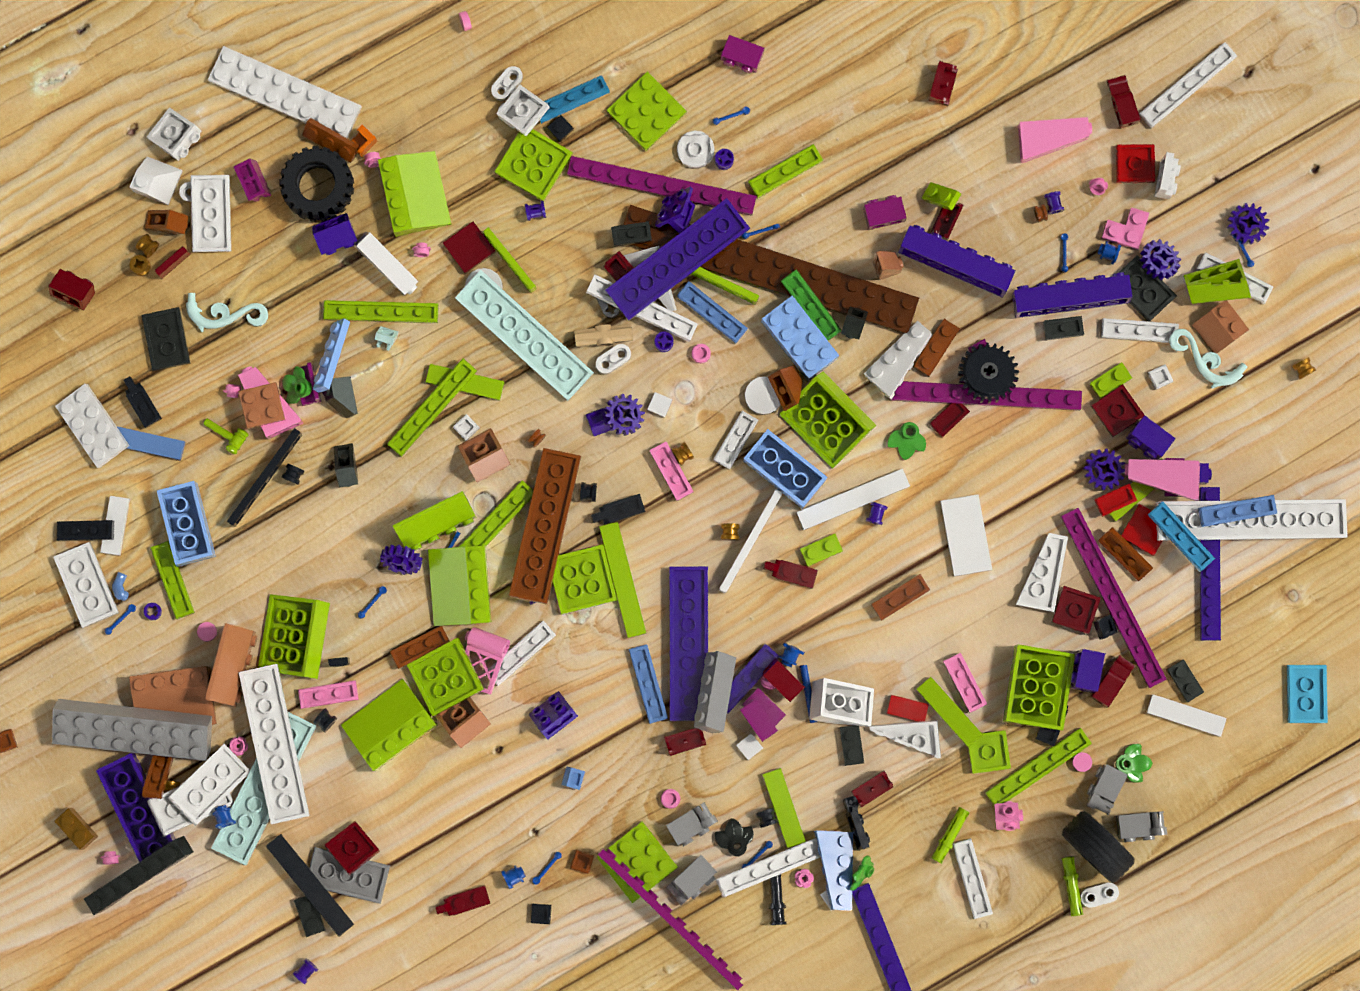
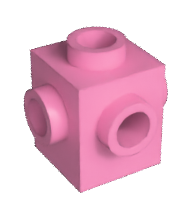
M1007 801L995 804L996 829L1006 831L1020 829V821H1023V810H1019L1018 803Z

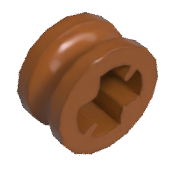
M1041 204L1040 207L1034 206L1037 222L1039 223L1041 220L1047 221L1048 216L1045 205Z
M540 429L536 430L528 439L529 443H533L534 448L546 437L545 434L540 433Z

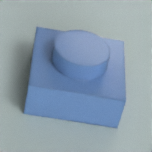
M566 766L561 785L580 790L585 771Z

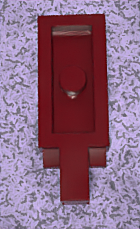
M777 559L775 563L765 561L763 568L764 570L771 571L772 576L776 577V579L811 589L814 587L818 570Z
M483 885L449 896L444 899L445 904L435 908L437 915L448 912V916H454L491 904L486 886Z

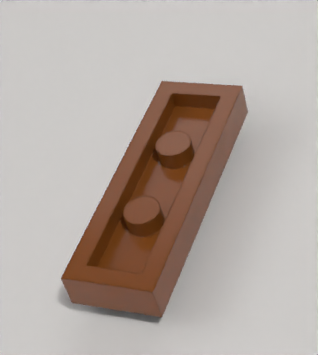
M312 118L307 120L302 136L321 147L337 152L341 158L350 163L355 159L360 146Z
M943 319L913 367L930 377L960 328Z
M1113 527L1098 540L1138 581L1153 569Z
M921 574L872 603L871 606L882 621L930 591V588Z
M440 626L390 651L398 669L450 642L443 626Z
M153 755L142 790V797L162 799L174 757Z

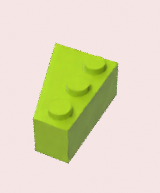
M1240 259L1183 275L1192 304L1251 298Z

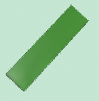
M797 269L781 280L791 296L795 298L827 340H830L842 331Z

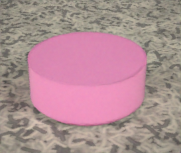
M466 11L460 12L459 18L463 30H470L472 26L468 13Z
M697 344L694 346L692 358L695 362L702 364L710 359L711 351L707 345Z
M204 622L199 625L197 635L203 641H212L217 636V628L210 622Z
M1078 753L1073 757L1072 765L1079 772L1088 771L1092 766V758L1087 753Z
M668 789L663 792L661 802L666 808H675L680 803V795L676 790Z

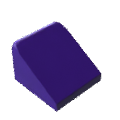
M603 408L586 414L593 436L610 431V425H605L608 419L603 418L606 415Z

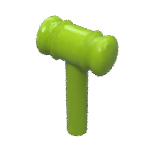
M208 418L203 423V425L230 441L225 448L232 454H237L249 436L241 428H238L237 432L232 434Z

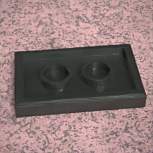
M1137 255L1120 272L1130 276L1132 290L1130 304L1150 322L1177 295L1158 276L1152 278L1153 274L1151 272L1147 274L1148 269L1141 267L1144 262H1141L1139 260L1140 257Z
M180 308L143 314L142 320L152 370L157 371L190 364Z

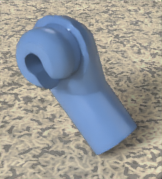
M118 572L112 584V590L116 599L125 601L129 596V593L124 591L123 588L127 575Z

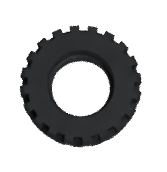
M313 146L309 150L306 147L302 149L303 152L292 154L293 158L291 160L287 159L285 162L286 167L280 173L282 178L279 179L282 197L291 211L298 214L300 218L304 220L307 218L311 222H316V220L324 222L327 218L337 217L336 214L339 212L343 213L346 210L345 206L349 205L352 201L351 195H354V178L346 161L337 152H332L326 147L320 149L319 146ZM315 168L327 169L335 180V186L330 195L317 201L305 198L299 188L303 175Z

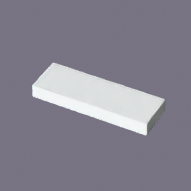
M741 411L713 461L730 470L755 428L758 419Z
M110 496L106 520L114 521V540H102L101 553L121 556L130 499Z

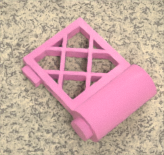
M473 627L467 631L465 640H467L465 652L468 657L470 651L478 654L480 661L473 663L472 666L482 663L486 673L478 676V678L480 679L487 675L490 681L488 689L484 688L482 692L492 694L501 664L508 652L510 640ZM490 658L497 660L495 668L489 671L485 661Z

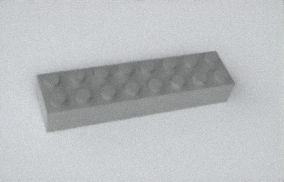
M58 699L53 708L52 744L203 761L207 760L211 751L212 716L66 699Z

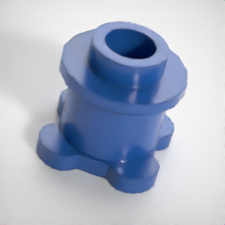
M1106 241L1105 244L1101 243L1097 254L1100 255V259L1110 260L1111 264L1114 265L1121 245L1118 244L1116 247L1108 244V241Z
M783 643V646L786 648L782 656H779L782 659L781 663L789 667L797 665L796 661L799 654L804 655L805 652L795 646Z
M226 805L215 808V812L212 813L217 821L215 828L222 829L236 824V821L232 819L230 814L231 808H227Z
M514 865V868L508 871L501 872L509 889L519 882L523 883V878L526 877L522 867H517V865Z

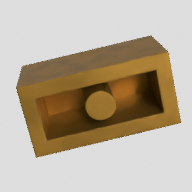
M68 808L54 820L79 850H84L99 837L74 808Z

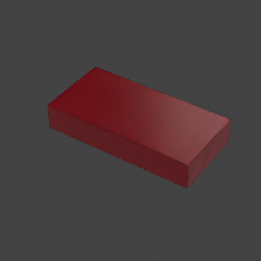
M184 246L181 247L155 269L156 274L163 279L191 254Z
M951 403L929 425L943 438L970 411L964 404Z

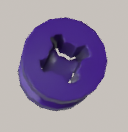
M720 149L715 155L716 166L721 170H728L732 167L734 162L733 153L729 149Z
M668 332L658 333L655 337L656 349L660 352L670 351L673 347L672 335Z

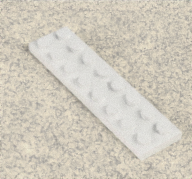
M223 46L208 78V81L303 123H307V120L312 118L346 138L349 137L362 108L359 104Z
M278 664L239 672L271 824L310 816Z

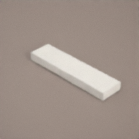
M1205 252L1196 270L1200 271L1226 262ZM1244 272L1251 298L1265 304L1273 286Z
M1103 318L1101 338L1169 343L1170 335L1179 329V324Z
M544 621L507 652L495 682L498 686L556 636ZM494 663L488 670L490 671L494 669L496 663Z
M1154 694L1151 696L1146 712L1219 737L1222 735L1227 719Z
M972 839L953 843V849L973 918L977 919L993 914Z

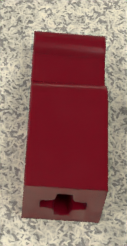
M1126 75L1107 80L1120 129L1138 124L1141 119Z
M1118 655L1111 668L1101 680L1098 692H1094L1091 698L1108 708L1125 684L1135 665Z

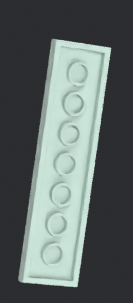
M482 270L455 297L458 302L567 401L594 373Z
M288 712L299 762L317 726ZM257 758L230 811L231 817L236 821V824L220 829L211 847L244 865L248 864L270 820Z

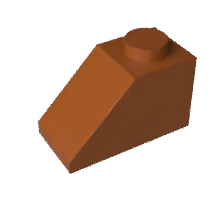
M148 210L144 229L169 234H185L188 226V215L172 210Z
M795 365L780 369L768 377L784 411L799 403L803 381Z

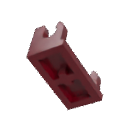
M939 60L928 101L946 106L949 105L958 72L956 65Z
M957 203L953 210L942 207L930 234L932 232L942 236L943 240L948 241L964 205Z
M620 251L607 260L603 266L615 281H618L634 269Z
M776 658L763 670V676L789 702L805 688Z
M697 728L664 737L670 756L707 745L703 730Z
M884 770L853 789L851 793L856 797L859 806L862 808L893 788V783L889 780Z

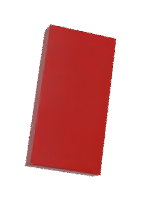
M1130 483L1094 499L1102 517L1138 501Z
M891 695L886 714L917 722L925 721L929 704Z

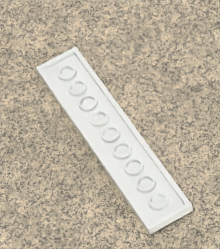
M1346 499L1275 500L1278 514L1206 527L1201 526L1198 508L1235 501H1163L1198 540L1348 538ZM1157 526V541H1171Z

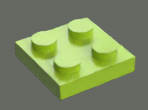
M1006 730L982 733L983 735L968 747L972 774L1011 769Z

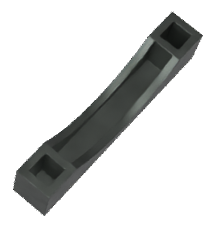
M185 836L176 838L84 898L93 915L101 913L145 882L191 855L194 851Z

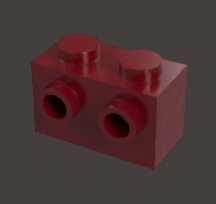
M59 269L48 286L50 296L83 311L95 295L94 284L90 280L82 279L68 270Z

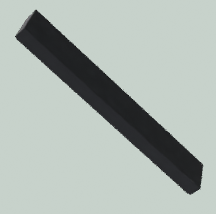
M295 428L227 520L229 524L234 527L238 525L302 437L300 431Z
M282 834L266 845L267 849L339 937L354 925Z

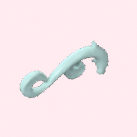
M188 293V302H186L187 313L201 332H204V328L216 329L229 325L251 309H258L260 311V316L256 319L251 318L250 314H247V321L251 325L256 327L262 326L268 319V311L260 303L244 306L231 315L227 305L215 303L211 307V314L217 318L218 313H221L222 317L218 320H210L199 313L202 310L197 307L195 293Z
M1177 329L1170 335L1169 344L1175 351H1185L1188 349V345L1182 346L1178 343L1181 335L1189 339L1195 364L1203 377L1209 382L1214 383L1211 386L1212 389L1236 383L1243 376L1242 373L1247 368L1244 363H1241L1237 369H1233L1231 372L1225 371L1227 375H1216L1207 368L1206 364L1211 362L1210 369L1218 368L1221 364V358L1218 354L1208 352L1201 357L1194 337L1186 329Z

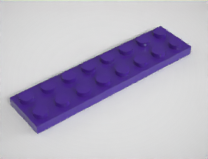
M726 198L605 291L629 321L746 233L750 227Z
M708 566L669 567L670 721H695L694 717L697 711L701 678L705 665L704 660L708 653Z

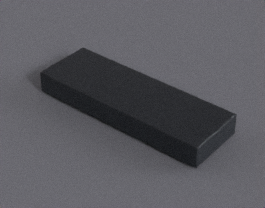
M113 520L57 521V541L114 540Z

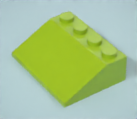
M435 151L395 155L378 159L392 227L396 237L451 225Z
M824 371L818 374L801 391L800 400L797 405L787 411L783 410L779 414L832 469L877 426Z
M461 491L392 526L404 547L407 546L417 551L422 548L421 544L433 543L440 539V535L444 533L449 535L457 531L456 527L462 524L464 527L472 524L476 515L466 495Z
M486 545L428 549L434 626L492 622Z
M270 594L258 668L278 664L280 674L318 679L330 603L315 599Z
M1020 644L1015 645L1003 722L1063 731L1075 654Z
M402 679L341 724V726L370 768L376 772L437 726V723L405 680Z

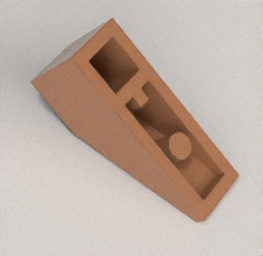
M878 251L873 260L878 280L900 274L901 268L904 267L901 257H897L896 252Z

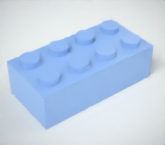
M793 296L762 318V324L807 381H810L838 359L839 354Z
M769 429L766 430L743 458V462L802 509L828 478Z
M191 481L157 490L175 565L180 567L216 557L198 483Z

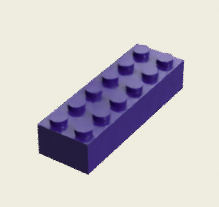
M918 225L909 226L898 251L899 254L997 296L1004 297L1016 271L1012 269L1011 265L1004 262L1002 264L997 263L993 257L984 255V257L978 255L977 251L967 247L964 249L956 241L949 240L948 242L943 240L942 236L932 232L929 234Z
M1120 272L1113 274V277L1105 278V275L1094 276L1092 280L1077 278L1074 279L1075 282L1067 283V280L1056 281L1055 285L1039 283L1036 284V287L1029 288L1028 285L1018 286L1012 295L1015 318L1130 303L1132 299L1130 276Z
M130 753L96 770L139 862L176 839L173 833L163 837L147 802L152 798L142 797L146 775L135 753Z

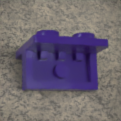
M691 186L664 198L655 226L659 228L668 223L679 234L688 228L696 206L690 201L693 191Z
M559 691L551 695L540 706L534 708L529 714L547 740L578 717Z

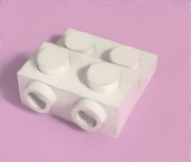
M519 85L512 90L507 101L500 105L496 114L507 125L527 136L550 107L529 90Z
M169 107L147 138L179 161L188 155V148L191 144L196 143L200 139L201 130Z
M1166 152L1160 161L1154 197L1170 199L1172 194H1176L1177 183H1175V177L1179 176L1181 165H1178L1179 159L1174 158V153Z

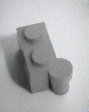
M1104 764L1103 767L1100 766L1095 775L1097 777L1095 784H1091L1087 791L1089 797L1086 806L1093 810L1096 808L1109 815L1110 809L1113 808V803L1128 774L1107 764Z
M705 802L700 804L701 807H695L666 825L677 845L682 844L683 847L693 841L691 837L699 834V836L704 835L710 831L708 827L718 822L715 815H712Z
M1164 811L1116 815L1118 839H1124V842H1134L1136 837H1143V840H1154L1155 836L1167 835V827L1164 825Z
M700 855L666 888L677 898L676 901L682 905L690 897L694 900L702 892L700 888L704 884L706 886L711 884L716 879L713 875L717 871Z

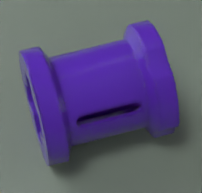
M1060 191L1044 195L1049 207L1048 214H1057L1065 210L1061 205Z
M544 201L534 205L525 204L528 221H531V218H546Z
M871 502L872 508L866 521L882 525L884 511L888 507Z
M305 958L302 966L297 971H294L293 975L303 984H306L307 979L319 969L310 960Z

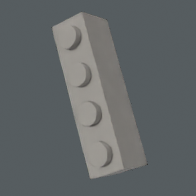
M720 651L706 654L697 711L694 717V728L709 733L724 732L736 657Z

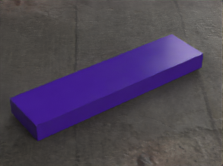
M767 644L758 651L732 680L727 709L728 714L763 676V670L775 658H779V655Z

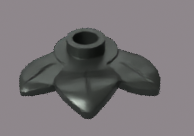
M733 818L727 822L725 831L715 832L717 844L721 848L728 849L729 853L736 857L742 856L746 852L747 845L753 840L754 836L751 826L742 828L741 824ZM738 843L741 846L739 849H734V844Z

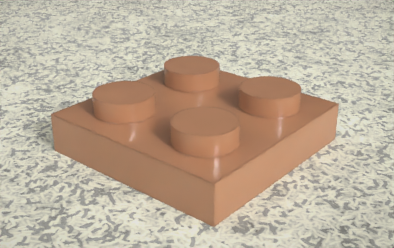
M276 382L239 391L247 429L286 420Z

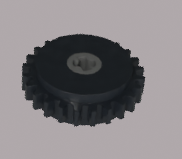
M989 342L986 343L985 347L980 343L978 349L973 346L971 348L972 353L966 351L965 356L967 358H961V362L964 364H959L958 366L962 370L958 371V376H962L959 379V383H964L962 390L968 389L967 396L973 394V400L979 397L980 403L984 399H987L988 404L991 403L992 399L997 403L999 397L1004 400L1006 398L1005 393L1010 395L1011 389L1016 387L1013 382H1018L1019 379L1015 376L1019 374V370H1015L1018 363H1013L1015 357L1008 356L1009 350L1003 352L1004 346H1001L999 349L996 348V343H994L993 347H990ZM987 370H990V371H991V372H990V376H987V375H986V373H987L986 371H987Z

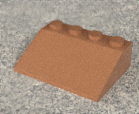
M225 623L205 699L231 706H237V703H241L243 692H240L242 686L239 672L246 671L247 665L250 666L253 655L250 652L257 642L255 631Z
M202 666L129 677L134 707L212 716V725L217 724L214 701L205 699L211 678L210 667Z

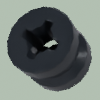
M287 463V470L282 474L281 478L299 485L300 476L305 471Z
M581 482L580 501L591 500L596 502L597 483L590 485L586 484V482Z
M325 708L315 718L313 723L319 725L325 733L335 723L337 718L331 716Z
M774 807L756 813V816L760 819V828L778 823V819L774 816Z

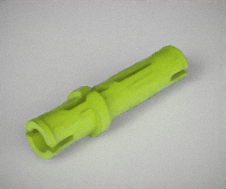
M961 807L958 808L942 839L940 838L938 841L937 849L931 857L933 860L941 864L943 863L949 849H952V844L963 823L970 814L968 811Z
M1074 856L1061 858L1064 868L1063 880H1065L1071 916L1083 915L1077 880L1079 875L1076 873Z

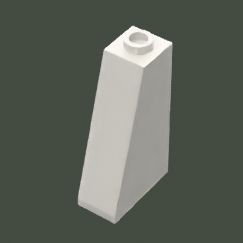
M365 232L355 242L353 246L403 295L407 293L410 295L417 288L416 284L418 281L370 232Z

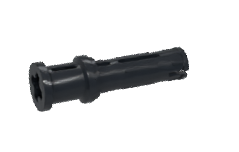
M781 874L770 878V926L787 925L784 916L786 905L783 903Z

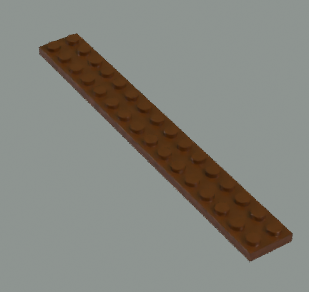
M633 205L629 206L623 225L649 221L652 239L651 242L630 244L631 246L643 250L656 246L661 248L679 233L668 223L659 228L655 226L658 213ZM736 239L701 266L705 270L791 297V294L781 280L797 269L826 309L847 315L850 306L868 312L866 322L904 334L909 332L919 301V297Z

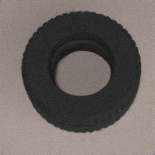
M1086 811L1079 812L1077 817H1074L1072 822L1070 821L1067 824L1068 826L1062 831V836L1111 883L1117 882L1129 870V867L1131 868L1134 865L1135 858Z

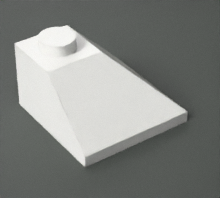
M146 157L136 170L130 189L137 194L169 205L183 170Z

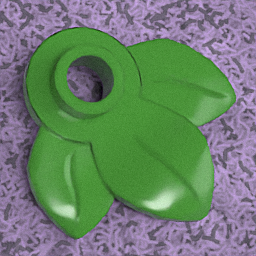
M295 366L293 375H286L282 379V386L288 392L286 402L289 404L298 403L300 398L310 395L312 391L311 383L305 379V372L301 367Z
M906 422L901 426L900 430L894 431L890 435L888 447H898L900 456L907 460L914 454L915 449L921 452L925 451L926 440L919 433V428L915 423ZM908 428L913 430L912 435L906 434Z
M1140 744L1126 747L1124 755L1119 756L1115 763L1116 769L1128 774L1127 778L1134 783L1143 782L1142 772L1149 770L1153 764L1149 757L1141 755L1142 747ZM1124 761L1128 763L1127 768L1124 766Z
M869 855L863 857L862 863L853 875L855 881L851 885L850 890H856L864 879L872 876L875 868Z

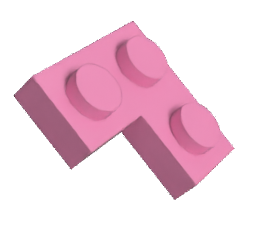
M1131 207L1125 225L1111 220L1106 221L1101 239L1138 250L1149 213Z

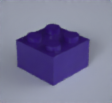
M348 213L312 226L313 235L321 255L325 253L326 255H331L337 252L336 249L341 247L349 248L355 245L354 242H357L356 233Z
M1143 416L1126 437L1128 444L1134 449L1139 448L1144 452L1143 455L1149 460L1160 459L1176 439L1147 416Z
M1087 649L1077 650L1074 653V670L1071 676L1070 688L1090 693L1098 692L1105 653Z

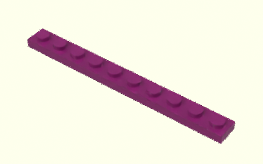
M571 156L567 176L664 197L672 196L679 190L691 186L693 188L690 197L692 203L716 207L727 198L738 213L753 215L756 201L755 195Z
M903 381L894 392L893 398L890 399V401L961 403L965 405L1080 411L1082 391L1015 387V389H1011L1010 395L1005 393L1006 398L1004 400L999 397L997 403L992 399L991 403L988 404L987 399L980 403L979 397L973 400V394L967 396L968 389L962 390L964 384Z
M1076 508L1062 515L1061 519L1148 688L1167 680L1080 509Z
M602 848L597 853L737 991L743 986L740 982L742 977L735 971L731 973L726 968L728 964L721 957L717 959L713 955L714 950L707 943L703 946L698 941L700 937L693 930L689 932L684 927L686 923L679 916L674 918L670 914L673 910L665 903L661 905L656 900L658 896L651 889L647 891L643 887L645 883L637 875L633 878L628 873L630 869L623 862L619 864L615 860L617 856L609 848L607 850Z

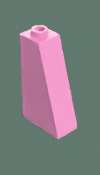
M1088 117L1020 122L1018 125L1021 163H1026L1086 141L1090 134H1092V123H1088Z
M247 367L238 375L244 389L270 384L256 367ZM281 395L280 398L286 420L261 426L268 439L303 424L301 418Z
M1129 459V464H1125V475H1128L1130 481L1193 501H1199V461Z

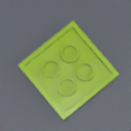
M648 71L607 109V112L645 151L649 150L687 113Z
M534 129L527 136L519 132L496 168L495 174L539 200L545 201L573 152Z
M603 544L558 556L553 584L561 615L617 601Z
M459 638L407 664L432 716H436L484 690Z
M643 821L609 847L617 856L615 860L619 864L623 862L630 869L628 873L633 878L637 875L645 883L643 887L647 891L678 868ZM597 856V859L631 903H634L641 897L600 856Z

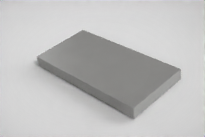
M315 847L309 869L327 891L381 904L390 865L369 860L351 875H348L328 850Z

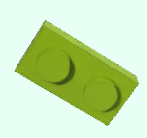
M930 182L922 199L925 202L953 210L961 193Z
M1121 362L1089 384L1098 398L1101 399L1131 380L1132 376Z
M836 534L800 549L807 567L843 552Z

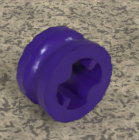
M148 603L144 608V615L149 620H157L162 614L161 607L156 603ZM150 607H157L158 610L156 612L158 613L156 616L148 615Z

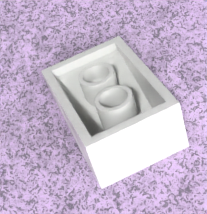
M827 678L813 681L809 719L825 723L870 727L872 723L874 688Z

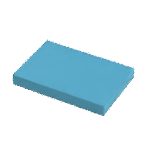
M1287 665L1288 723H1328L1327 665Z

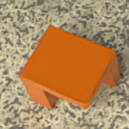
M361 125L357 129L358 134L351 141L360 145L357 154L363 157L378 141L367 128Z

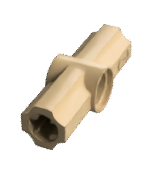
M631 324L617 326L599 325L591 329L574 330L576 347L592 345L602 347L618 342L633 341Z

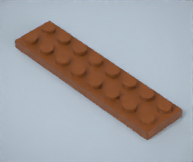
M543 448L509 597L547 605L581 461L580 455Z

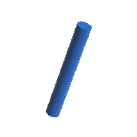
M803 665L800 666L802 683L805 687L804 693L810 717L812 689L808 667ZM809 719L810 723H815V722H817V721H815V720H810V719Z

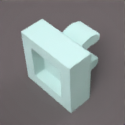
M380 326L374 339L378 341L377 347H380L382 342L387 343V350L389 351L397 340L399 332Z

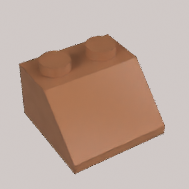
M1227 300L1221 302L1192 324L1210 350L1216 354L1249 330Z
M491 428L458 445L476 482L484 480L511 465Z
M471 697L436 715L437 719L460 748L491 725L490 721Z

